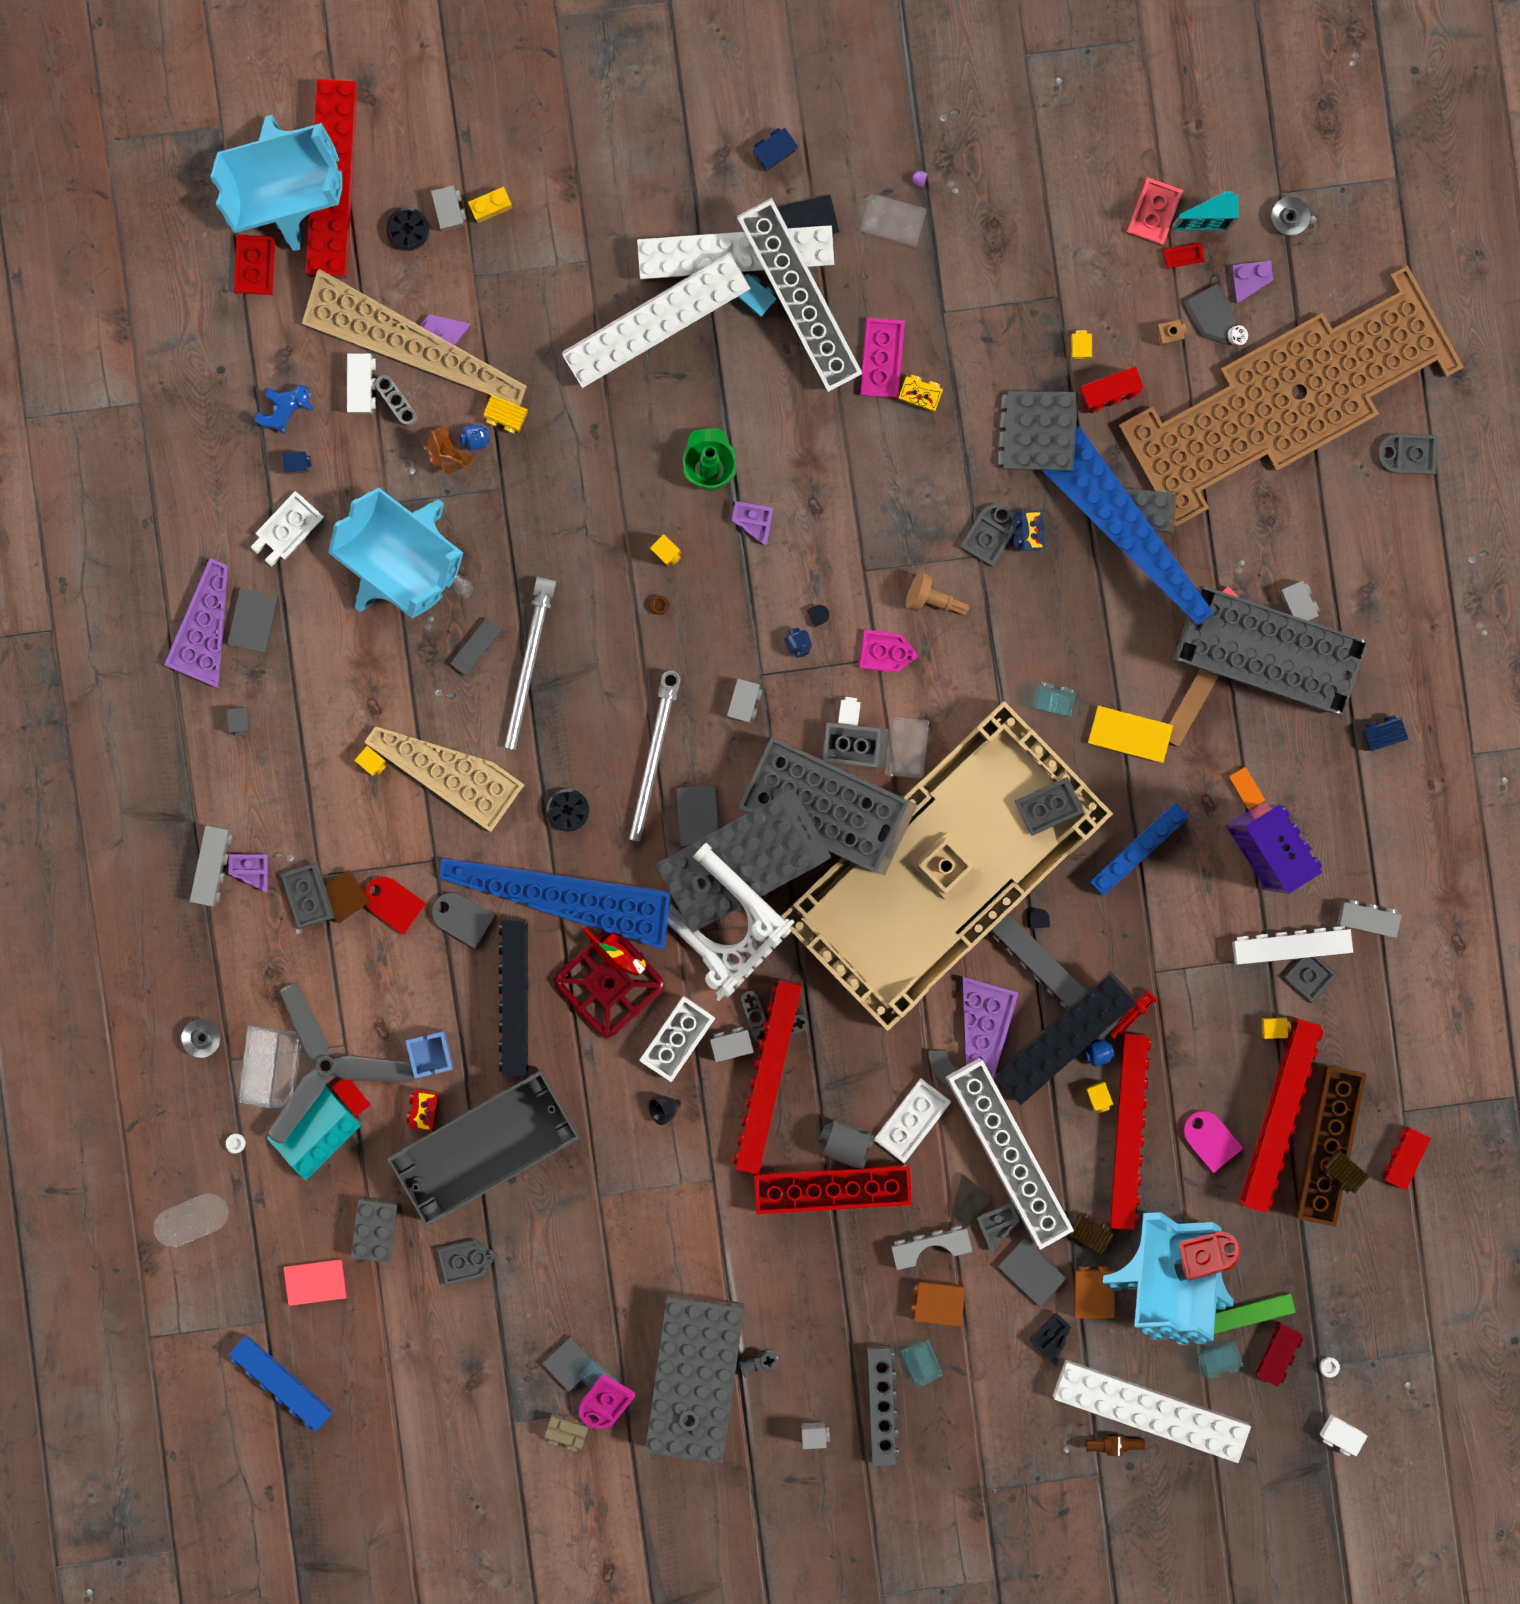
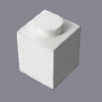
M845 697V700H841L838 724L858 726L861 702H857V698Z

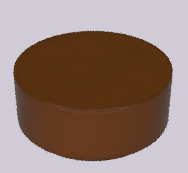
M657 595L651 599L650 609L657 615H663L669 609V601L666 597Z

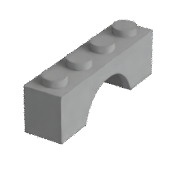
M962 1225L951 1227V1231L943 1232V1230H937L932 1232L931 1236L925 1237L924 1234L914 1236L911 1241L906 1242L905 1239L894 1241V1245H891L896 1269L900 1270L916 1266L919 1254L929 1246H942L948 1249L953 1256L973 1252L967 1228H962Z

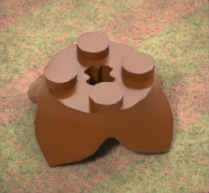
M446 427L437 428L435 431L431 430L429 440L423 446L426 452L430 454V462L434 466H441L443 471L449 476L454 471L469 467L474 459L465 452L454 450L452 438Z

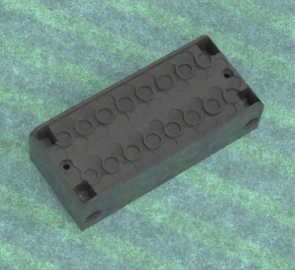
M1200 585L1197 587L1215 614L1200 625H1197V628L1195 627L1196 623L1187 616L1173 661L1337 716L1344 715L1368 644L1367 640Z
M540 1069L440 1126L433 1132L395 1152L387 1160L427 1227L578 1140L581 1135L543 1069Z

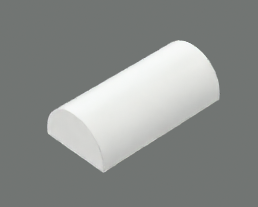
M683 996L639 1061L672 1082L715 1020V1017L692 1000Z

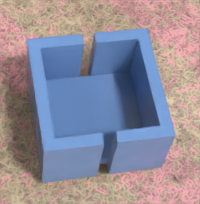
M446 1031L428 1034L427 1039H425L424 1035L406 1040L414 1079L432 1075L433 1069H435V1074L454 1069Z

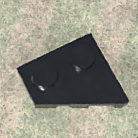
M1056 1312L1029 1340L1057 1366L1061 1350L1065 1346V1339L1069 1334L1071 1326Z

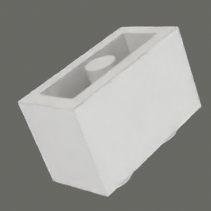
M1332 1414L1320 1432V1435L1324 1438V1443L1331 1447L1334 1444L1340 1447L1339 1451L1349 1457L1351 1454L1358 1455L1368 1437L1364 1432Z

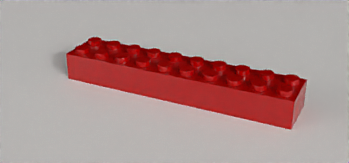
M317 79L314 125L322 123L336 149L339 162H336L337 169L342 171V192L338 205L309 214L306 274L309 277H316L317 271L320 269L334 278L347 279L358 84L356 81Z
M1296 1017L1293 1019L1291 1033H1289L1239 1200V1203L1244 1207L1267 1213V1209L1272 1207L1273 1190L1276 1191L1278 1187V1172L1283 1170L1284 1161L1282 1159L1284 1153H1287L1290 1147V1142H1288L1289 1135L1294 1133L1296 1126L1293 1123L1295 1115L1298 1116L1300 1113L1301 1105L1299 1102L1301 1097L1305 1096L1307 1086H1304L1306 1078L1309 1079L1311 1076L1312 1067L1310 1065L1312 1059H1316L1318 1053L1316 1045L1323 1036L1324 1030H1321L1322 1026Z

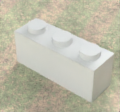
M347 354V412L349 414H372V409H376V398L372 397V390H376V378H373V370H376V359H373L371 354Z

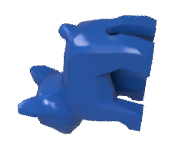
M298 385L292 391L276 393V390L268 388L265 396L274 402L273 415L266 417L264 414L258 413L255 422L265 428H273L283 434L286 433L285 427L295 410H313L310 404L309 388L304 385Z

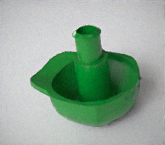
M699 429L691 432L687 448L683 453L684 474L686 480L699 489L715 491L725 487L735 477V451L729 445L728 438L721 429Z

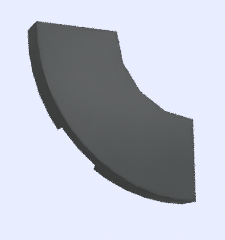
M928 1050L929 1062L933 1071L942 1082L949 1085L945 1077L959 1069L950 1061L948 1051Z

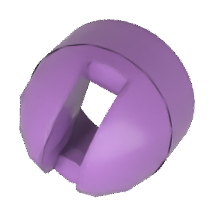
M923 171L915 172L913 183L923 188L928 173Z

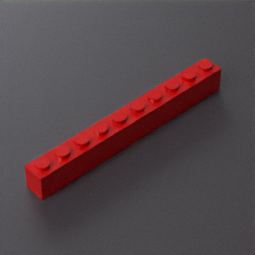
M779 978L777 983H773L771 994H774L773 1001H769L767 1013L770 1014L768 1021L765 1020L763 1025L765 1036L764 1040L760 1039L758 1051H761L760 1058H756L754 1069L757 1071L755 1077L751 1078L750 1088L752 1092L751 1096H747L745 1104L748 1110L747 1114L743 1115L741 1126H744L743 1132L738 1135L737 1145H739L738 1153H734L732 1164H735L736 1170L759 1174L802 985L800 983Z
M1123 1033L1109 1225L1111 1228L1135 1230V1225H1138L1139 1213H1136V1206L1140 1205V1194H1137V1188L1141 1186L1142 1176L1138 1173L1139 1167H1142L1143 1155H1140V1147H1144V1136H1141V1130L1145 1128L1146 1123L1143 1109L1147 1107V1097H1144V1089H1148V1078H1145L1146 1070H1149L1150 1065L1147 1051L1151 1049V1039H1148L1146 1034Z

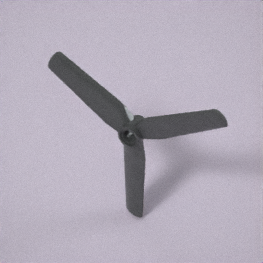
M289 984L280 990L305 1052L316 1062V1068L302 1078L269 1130L268 1135L273 1141L281 1144L284 1143L322 1093L326 1078L331 1074L345 1080L412 1082L414 1080L411 1063L345 1056L337 1059L329 1057L327 1040L298 985ZM323 1061H328L331 1064V1069L327 1072L320 1069V1064Z

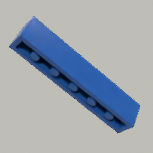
M1173 803L1089 880L1091 885L1104 896L1189 818L1187 813L1177 803Z
M247 1334L229 1353L230 1359L234 1364L244 1367L246 1369L245 1373L250 1378H256L261 1382L259 1385L267 1392L270 1390L275 1395L274 1398L282 1405L286 1404L293 1416H299L303 1419V1424L308 1429L317 1431L334 1412Z

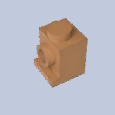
M1181 320L1156 326L1160 345L1182 341L1185 339L1184 335H1187L1185 323L1181 324ZM1170 328H1175L1177 333L1171 334Z

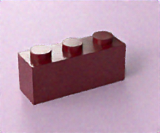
M1278 1322L1255 1372L1256 1377L1277 1387L1280 1383L1283 1384L1287 1376L1285 1371L1288 1365L1291 1366L1294 1362L1295 1355L1293 1354L1296 1348H1300L1303 1342V1334L1290 1326Z

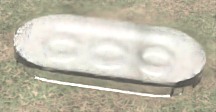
M205 1193L166 1209L155 1220V1236L161 1244L167 1247H179L221 1229L228 1220V1204L221 1196Z

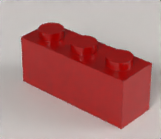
M1408 1126L1406 1130L1403 1129L1398 1138L1400 1142L1397 1147L1393 1148L1390 1154L1392 1159L1389 1165L1386 1164L1382 1171L1383 1180L1404 1190H1407L1431 1140L1430 1137Z

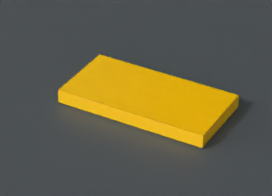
M1098 706L1088 743L1164 763L1173 725Z

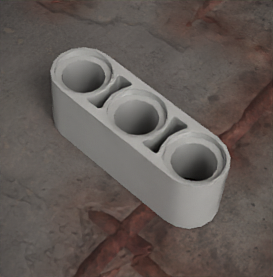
M382 375L378 377L375 382L376 388L399 421L405 426L414 425L417 421L416 412L389 376ZM384 380L390 382V387L386 390L380 388V384ZM394 396L401 397V403L397 406L391 403ZM405 412H411L413 414V417L410 421L406 422L403 420V414Z

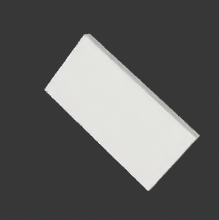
M920 1078L875 1136L874 1140L905 1163L951 1104V1101Z

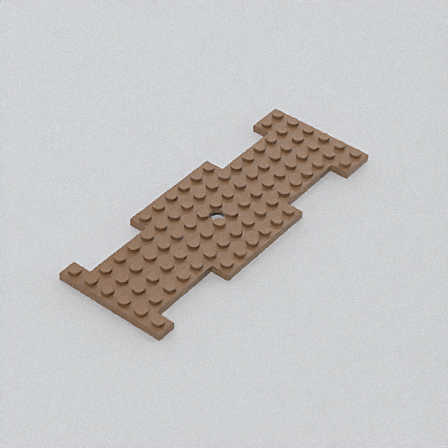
M1408 266L1390 275L1399 293L1334 329L1331 328L1325 315L1321 313L1221 368L1220 371L1229 387L1162 423L1154 407H1151L1119 425L1153 490L1177 494L1174 528L1209 509L1200 492L1201 490L1265 455L1269 457L1275 470L1278 471L1374 418L1379 413L1370 397L1418 370L1437 361L1444 376L1448 377L1464 368ZM1295 385H1302L1306 388L1307 394L1304 399L1298 400L1293 397L1292 389Z

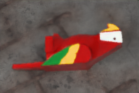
M586 927L582 929L594 945L593 947L610 968L622 970L638 976L645 970L646 963L644 959L641 961L634 959L629 951L618 943V936L614 933L600 943Z

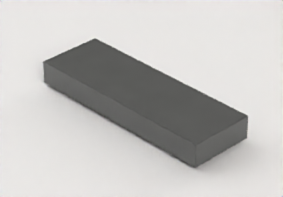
M486 618L450 664L466 676L502 630Z

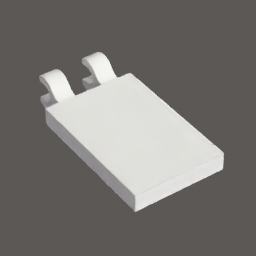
M295 491L256 532V535L260 538L251 546V549L258 554L265 544L270 546L274 551L265 561L272 567L280 557L286 560L324 519V516Z

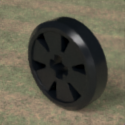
M407 207L395 211L390 216L386 232L390 242L396 248L402 251H414L426 243L430 228L426 217L419 210ZM409 224L413 228V231H410L411 234L403 231V228H406L405 225Z
M560 790L552 795L548 801L546 809L548 820L558 830L565 832L575 831L581 828L589 817L588 801L576 790ZM565 805L573 807L572 815L563 814L562 810L565 809Z

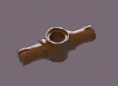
M1108 1434L1107 1438H1103V1440H1086L1087 1452L1103 1451L1108 1456H1123L1124 1452H1128V1450H1145L1144 1438L1127 1439L1123 1434Z

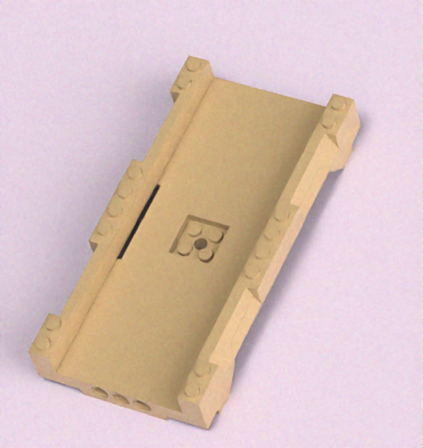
M1005 701L1001 702L937 767L903 797L918 804L914 814L932 797L935 800L908 825L885 875L874 873L842 857L780 916L784 920L788 919L791 921L792 919L794 921L789 927L792 933L887 1031L903 1018L949 969L1017 906L1062 860L1082 845L1113 814ZM1068 777L1085 812L1031 836L1015 804V800ZM945 860H948L952 865L948 872H944L941 869V863ZM1011 878L1013 879V880H1012L992 901H990L964 928H962L957 934L955 933V932H956L963 924H965L991 897H993Z

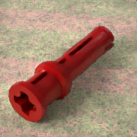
M1148 989L1144 990L1145 993L1109 1032L1115 1040H1118L1138 1017L1146 1014L1147 1009L1154 1002L1159 1001Z

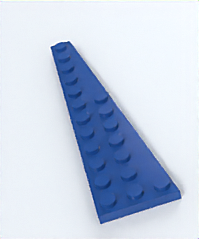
M1078 426L1075 435L1073 471H1042L1197 625H1200L1215 613L1085 432Z
M448 858L441 859L440 879L468 886L478 891H485L496 897L507 898L512 902H519L540 911L575 922H581L584 925L598 927L606 932L620 934L622 937L632 938L663 950L665 948L671 893L669 891Z

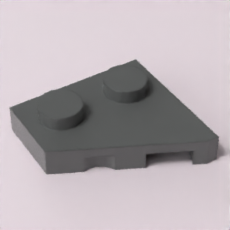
M1012 1202L976 1216L990 1252L996 1249V1246L1020 1221Z

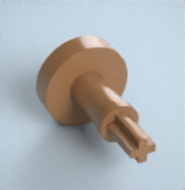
M919 572L916 575L907 594V608L918 612L925 603H928L946 612L951 610L961 615H966L969 610L968 604L953 599V595L932 589L931 575Z

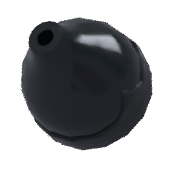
M665 1095L651 1098L648 1104L652 1119L660 1126L673 1120L678 1108L681 1106L679 1099H672Z

